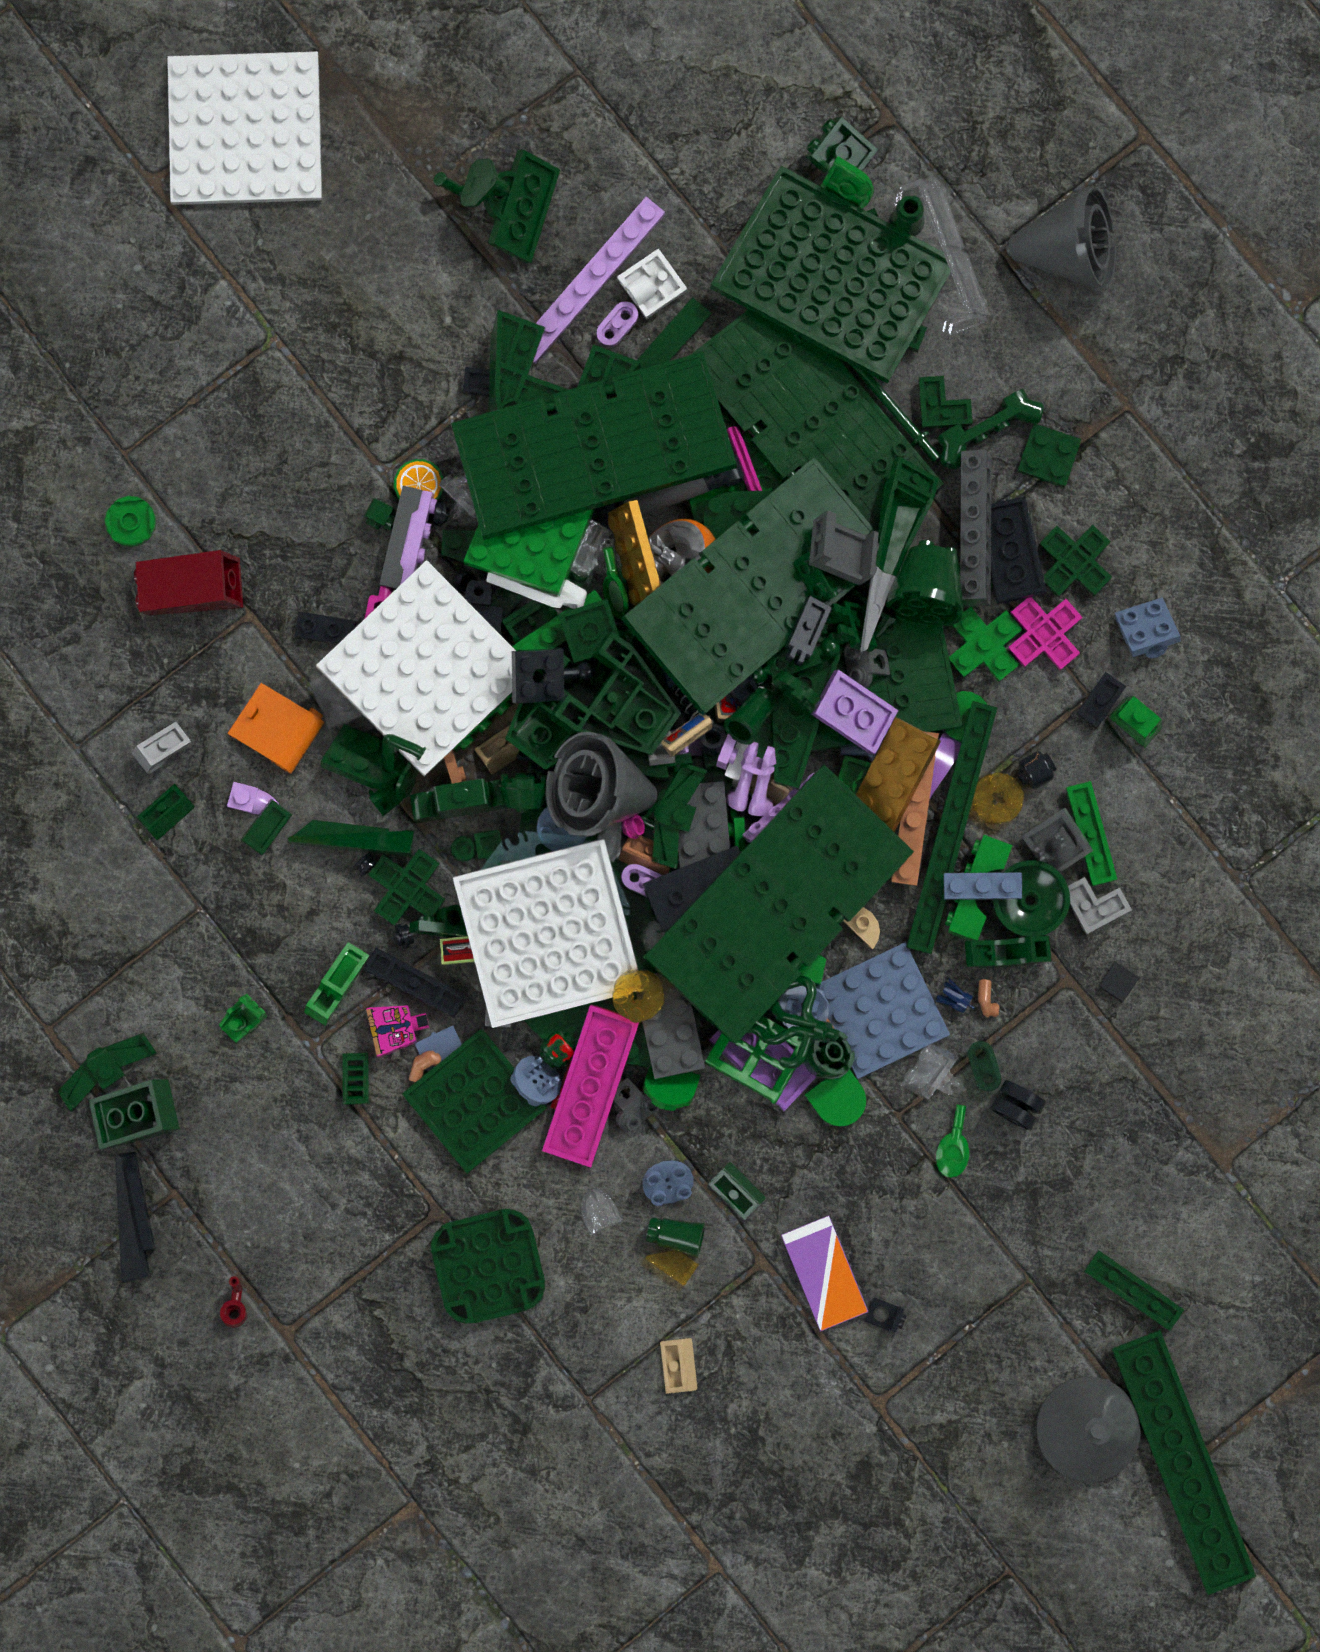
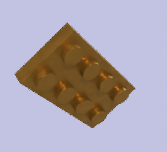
M638 500L629 501L608 513V524L614 534L616 541L615 550L620 556L622 576L627 582L629 589L628 598L633 607L637 606L661 586Z
M895 717L856 793V796L893 832H895L941 742V740Z

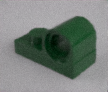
M450 905L439 909L435 915V921L433 917H419L418 921L410 922L409 933L449 938L466 936L467 930L460 905ZM449 912L454 916L453 924L448 920Z

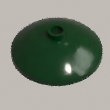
M1027 860L1018 862L1003 872L1022 873V899L993 900L995 913L1008 930L1023 937L1044 936L1054 931L1064 921L1070 907V892L1064 877L1058 870L1041 861ZM1027 896L1033 897V905L1026 904L1025 898Z

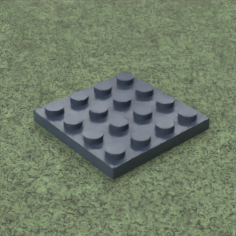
M906 942L821 982L819 989L824 991L829 1005L828 1019L835 1029L843 1032L848 1037L846 1040L850 1045L851 1051L855 1052L851 1068L857 1079L950 1036L910 950L906 948Z

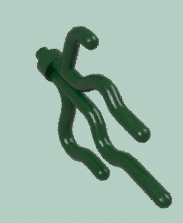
M799 976L788 987V989L798 986L806 988V996L802 1005V1016L784 1012L778 1000L770 1007L777 1020L796 1026L789 1027L779 1034L771 1035L764 1027L754 1024L747 1032L757 1035L762 1042L769 1045H779L794 1036L803 1037L798 1053L794 1058H780L779 1064L785 1068H797L805 1062L812 1040L827 1043L830 1039L837 1040L840 1034L839 1030L833 1029L831 1023L817 1020L813 1017L812 1008L816 999L817 989L815 983L806 976Z

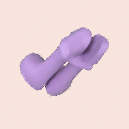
M753 742L747 746L743 753L744 758L741 761L742 771L736 788L729 790L726 796V803L737 811H744L749 802L748 794L753 774H756L758 777L748 813L754 816H765L774 806L773 801L767 797V789L771 774L774 772V765L776 764L775 748L768 746L764 757L759 758L756 757L759 743Z

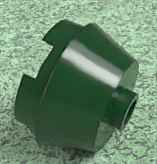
M515 773L514 778H508V774H502L499 789L505 806L516 809V812L529 813L532 812V809L542 808L546 799L547 775H542L541 779H538L537 773Z
M839 1031L840 1034L837 1040L830 1039L827 1043L812 1040L804 1062L811 1074L821 1078L838 1079L848 1072L853 1065L855 1052L851 1051L850 1045L846 1040L848 1037L843 1032Z

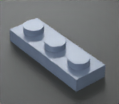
M1022 873L943 874L944 900L1022 899Z

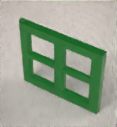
M764 1016L755 1023L764 1027L771 1035L779 1034L785 1030L784 1027ZM721 1033L705 1064L767 1098L772 1104L777 1103L796 1068L780 1066L777 1059L764 1053L768 1044L760 1039L755 1047L740 1039L735 1045L751 1053L740 1071L719 1059L730 1041ZM794 1036L786 1041L796 1047L790 1058H794L798 1053L802 1038L799 1036ZM760 1059L782 1071L773 1088L750 1077Z

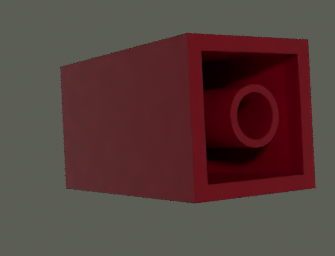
M222 550L136 562L134 580L137 584L138 594L135 597V603L139 612L150 616L243 608L239 557Z

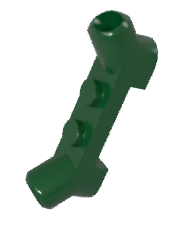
M1020 389L1003 398L1001 405L1004 410L965 432L960 423L948 429L937 437L943 448L940 458L941 464L950 469L960 468L961 451H966L967 446L975 443V445L981 444L989 438L988 434L995 430L997 433L1004 431L1010 426L1009 422L1015 419L1031 424L1040 423L1044 410L1043 403L1030 400L1025 390Z

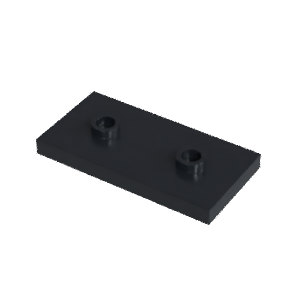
M1026 496L991 504V578L997 605L1047 594Z
M738 845L642 884L661 932L668 930L740 853Z

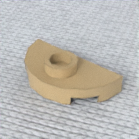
M862 908L849 922L845 919L843 922L873 950L879 939V924L873 913Z

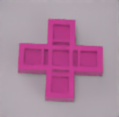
M1032 597L1025 599L1011 611L1010 614L1026 633L1011 644L1008 650L1024 668L1042 652L1048 656L1059 670H1062L1080 654L1064 634L1083 617L1067 599L1062 601L1048 614L1042 610Z

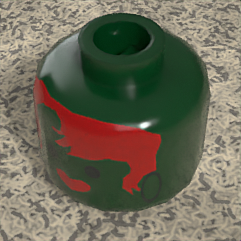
M555 1030L540 1044L542 1051L539 1054L551 1068L555 1066L563 1068L573 1059L575 1048L572 1044L576 1041L568 1031L563 1034L561 1031Z

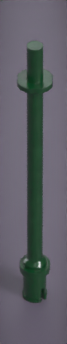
M850 364L913 438L911 443L913 448L919 445L933 463L937 461L941 456L926 439L930 433L928 431L921 433L872 375Z

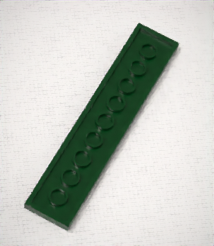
M1161 1330L1111 1348L1206 1595L1257 1577Z

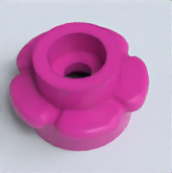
M639 815L624 820L621 825L623 833L631 839H637L645 830L644 822Z

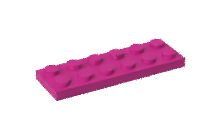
M593 1004L590 1005L542 1149L543 1152L588 1167L592 1166L640 1020Z

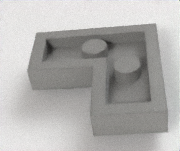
M1085 877L1068 886L1070 907L1086 935L1132 910L1120 888L1097 899Z

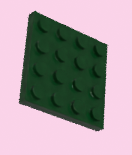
M482 1028L402 1093L467 1174L547 1109L544 1104L539 1106L530 1105L519 1094L510 1079L514 1072V1067Z

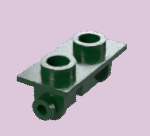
M810 551L794 561L795 566L815 599L825 603L839 595L837 592L838 587H836L830 575L824 576V570L809 565Z

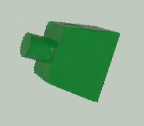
M1134 696L1125 697L1108 716L1144 748L1162 729V719Z

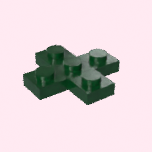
M1093 524L1076 542L1056 525L1039 543V546L1056 561L1044 575L1045 586L1059 597L1077 580L1088 592L1095 596L1112 579V576L1095 561L1111 541Z
M418 849L404 869L385 855H382L368 875L388 890L374 912L394 926L397 925L410 906L425 917H434L446 899L428 887L426 883L440 866V863L420 849Z

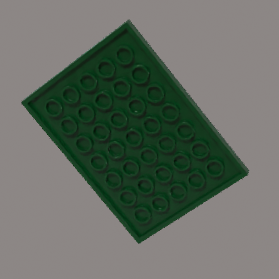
M780 166L712 281L710 289L888 384L955 267L957 259L793 171Z

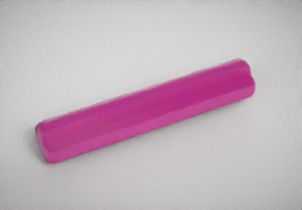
M732 426L726 429L733 453L737 454L747 490L761 491L762 488L739 427Z

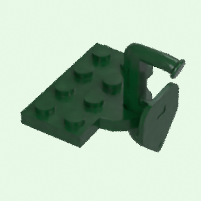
M520 149L516 152L511 171L496 172L491 159H478L471 165L464 185L451 180L443 172L437 173L434 176L433 182L436 186H441L461 197V204L465 207H478L483 202L487 213L495 219L488 244L524 263H532L561 169L524 149Z

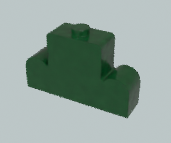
M482 778L434 786V791L410 795L414 823L508 809L504 804L499 789L501 779L485 782V779Z

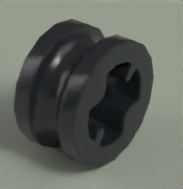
M370 852L353 866L354 870L360 871L359 875L361 877L370 872L378 862L376 859H371L372 855Z

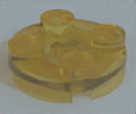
M1000 772L986 775L977 783L973 798L974 810L982 820L988 823L1001 824L1010 822L1022 809L1024 793L1017 780L1010 775ZM994 792L999 794L1001 792L1004 795L1002 799L1005 802L1003 804H993L994 798L991 794Z
M629 970L620 975L615 981L612 992L614 1007L621 1016L629 1019L631 1022L639 1023L652 1018L660 1011L664 1004L663 985L660 979L650 971ZM633 991H644L643 999H632L634 997Z

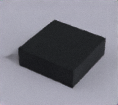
M1115 961L1098 986L1123 1003L1139 980V977Z

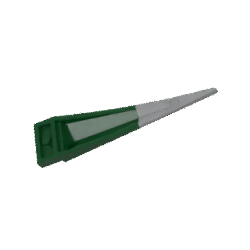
M900 456L893 459L889 480L885 482L878 528L877 571L870 582L861 652L868 649L888 593L907 550L910 548L934 501L939 478Z

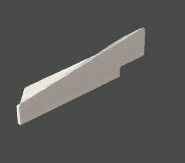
M489 572L486 579L489 583L556 608H561L562 605L572 609L582 607L587 595L586 590L567 579L560 596Z

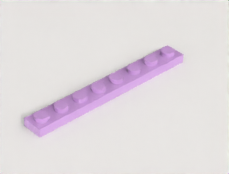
M645 197L536 322V324L544 326L546 329L533 361L534 364L541 359L665 216V212L649 198Z

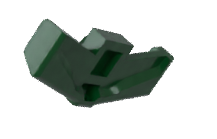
M682 763L662 798L657 802L653 813L652 862L677 869L679 830L689 832L697 808L687 804L708 770Z
M144 1033L103 1048L98 1047L87 1055V1059L58 1090V1093L69 1110L73 1112L98 1083L105 1090L126 1076L121 1067L157 1055L158 1053Z

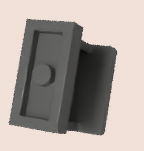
M828 510L813 520L809 565L861 585L873 578L877 571L878 532L873 530L869 534L863 535L836 523V513Z

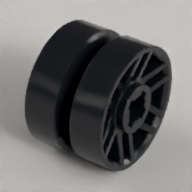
M1005 1080L999 1092L1007 1100L995 1097L990 1110L1011 1123L1031 1131L1037 1118L1029 1111L1040 1114L1046 1101L1026 1088Z

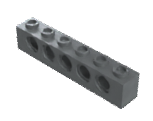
M987 450L961 451L960 582L965 607L991 606L992 458Z

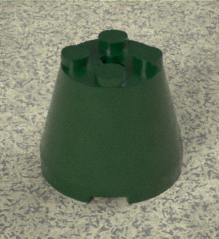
M921 540L919 545L907 550L886 601V609H891L894 612L893 617L909 624L928 627V623L944 622L943 625L951 626L962 619L963 598L956 549L935 546L931 541Z

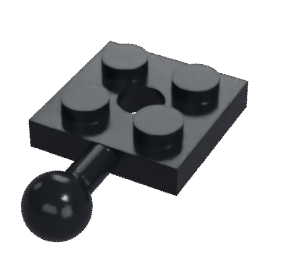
M562 648L511 651L512 702L517 704L561 700L564 696V679L578 678L582 682H589L595 676L596 669L589 662H582L577 668H564ZM540 668L543 671V678L535 683L533 673L536 669Z

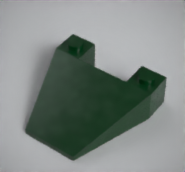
M611 632L604 637L592 656L610 668L612 672L589 705L586 707L568 694L561 698L548 718L568 733L575 735L582 732L602 734L610 738L618 747L652 755L681 713L635 648L616 633Z
M563 654L564 668H573L571 660ZM540 668L536 669L533 673L535 683L543 678V671ZM564 689V696L570 694ZM560 700L519 703L505 739L546 771L556 765L559 759L554 757L556 752L565 741L575 734L568 733L548 718Z

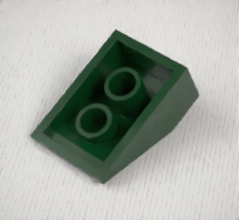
M151 1079L89 1100L100 1150L157 1137L180 1129L169 1079Z

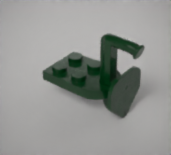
M344 724L322 758L321 767L369 788L382 789L393 786L396 790V799L402 800L410 796L419 771L410 762L404 765L403 755L399 752V749L420 760L426 747H421L394 734H386L382 740Z

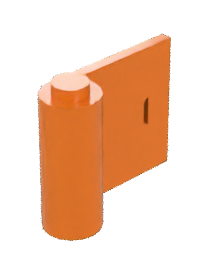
M260 683L227 734L292 774L325 722L322 720L323 715L317 710L310 708L308 711Z

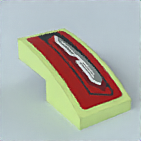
M468 936L440 939L442 965L475 963Z

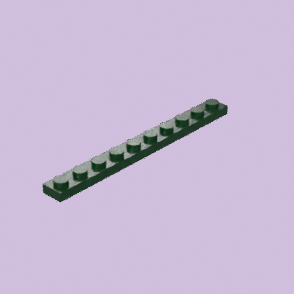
M972 701L906 948L932 954L946 902L944 900L943 874L954 872L998 707Z

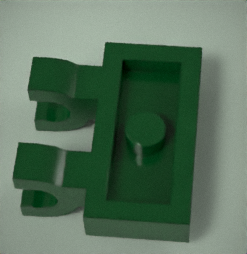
M844 601L841 605L833 603L830 606L832 613H829L825 623L835 624L843 621L844 624H838V633H830L828 637L832 642L839 644L849 642L852 649L861 650L866 615L865 605ZM874 634L868 649L865 651L872 652L877 647Z

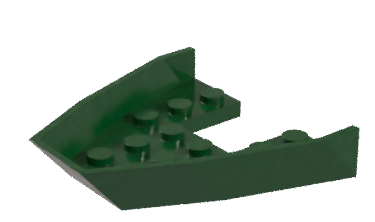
M497 310L490 337L488 412L543 397L544 403L554 400L553 394L569 390L529 375L546 328ZM593 345L577 387L601 380L603 386L613 384L612 377L640 370L641 362ZM615 393L612 395H608L606 397L608 400L617 397V395ZM552 411L547 414L548 416L558 414V411Z

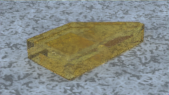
M676 1250L647 1255L645 1258L683 1286H685L699 1265L682 1252Z

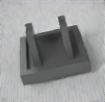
M1066 808L1060 810L1022 836L1038 861L1051 865L1059 872H1062L1093 851Z

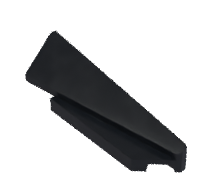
M136 1152L118 1155L115 1158L121 1281L124 1283L151 1277L146 1251L156 1249Z

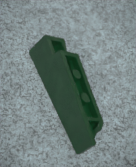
M312 820L293 836H290L287 842L295 845L411 857L414 831H390L388 828Z

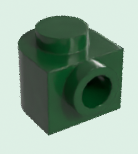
M373 498L364 514V517L367 519L365 523L376 530H379L380 527L385 530H392L396 511L393 507Z

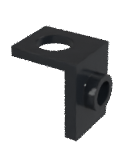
M874 1297L865 1322L896 1333L897 1328L902 1329L907 1315L903 1314L905 1308ZM879 1306L887 1308L889 1312L887 1320L883 1322L877 1321L874 1318V1310Z

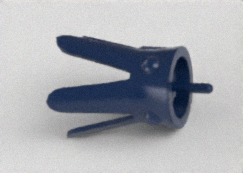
M949 978L950 983L945 982V988L943 989V993L948 997L938 995L936 1002L952 1006V1008L964 1013L968 1006L975 1009L974 1006L969 1004L973 996L963 992Z

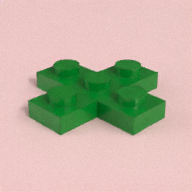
M969 607L963 612L962 619L952 625L966 642L949 656L951 665L963 679L982 663L998 682L1019 666L1018 662L1004 645L1023 629L1007 610L989 625H986L976 612Z

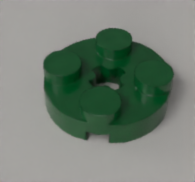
M780 671L772 681V685L784 692L782 695L792 703H795L797 700L800 701V705L805 710L813 713L822 701L820 696L810 687L807 689L803 686L802 682L785 671Z

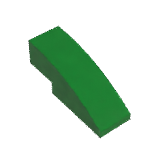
M348 942L320 982V986L307 1003L304 1013L326 1026L370 955Z

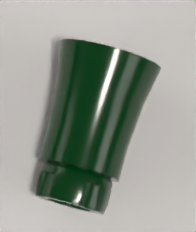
M915 195L903 197L891 213L890 224L912 236L918 235L925 223L922 201Z
M757 688L724 721V728L727 734L738 743L744 745L752 744L776 705L777 700L774 694L767 688Z
M651 1218L646 1241L698 1258L702 1247L705 1223Z

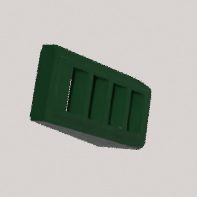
M343 1053V1105H369V1053ZM363 1060V1065L348 1066V1061ZM348 1071H363V1076H349ZM349 1081H363V1086H349ZM349 1091H363V1096H349Z

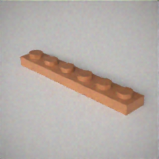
M925 732L938 739L939 733ZM936 752L899 822L898 836L914 852L892 875V883L917 886Z

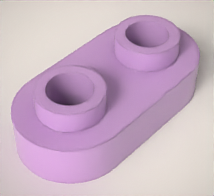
M630 302L617 304L597 328V339L604 347L618 345L636 324L638 310L634 304ZM623 313H628L630 315V318L628 320H623L621 318V315ZM606 332H612L614 337L607 339L605 337Z
M631 864L623 870L622 882L627 889L647 897L642 884L660 877L662 874L638 864ZM638 874L640 877L639 881H630V875Z

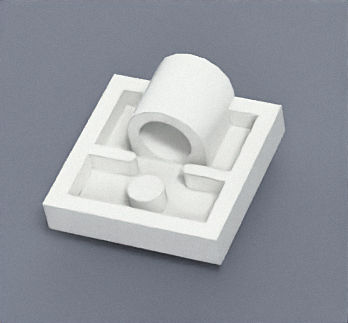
M659 249L617 276L620 284L646 319L687 292V287Z

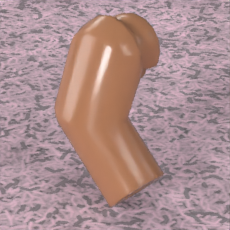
M982 979L979 980L978 1001L982 1013L988 1018L989 1016L997 1017L999 1015V1005L991 1003L992 982Z
M426 1051L416 1056L408 1080L417 1082L422 1078L425 1069L432 1065L436 1066L441 1062L440 1054L434 1051Z

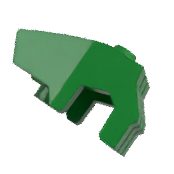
M248 994L240 997L239 1001L227 1010L226 1015L219 1023V1027L236 1044L255 1030L267 1017L266 1012L261 1007L259 1008V1005L254 1000L252 1001Z

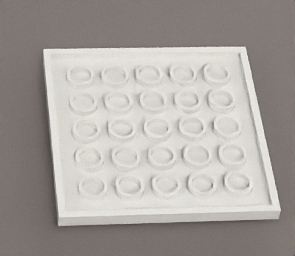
M318 52L168 56L170 196L172 205L322 200Z
M426 560L331 650L316 667L384 736L386 734H394L421 747H426L420 760L399 749V752L425 777L512 693L511 651L516 650Z
M605 839L453 877L492 1028L643 990Z

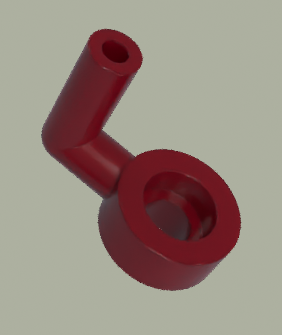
M233 1276L229 1279V1284L232 1288L231 1300L222 1305L220 1317L226 1326L236 1328L246 1321L247 1311L243 1303H241L243 1287L239 1278ZM238 1312L239 1316L236 1319H231L230 1314Z

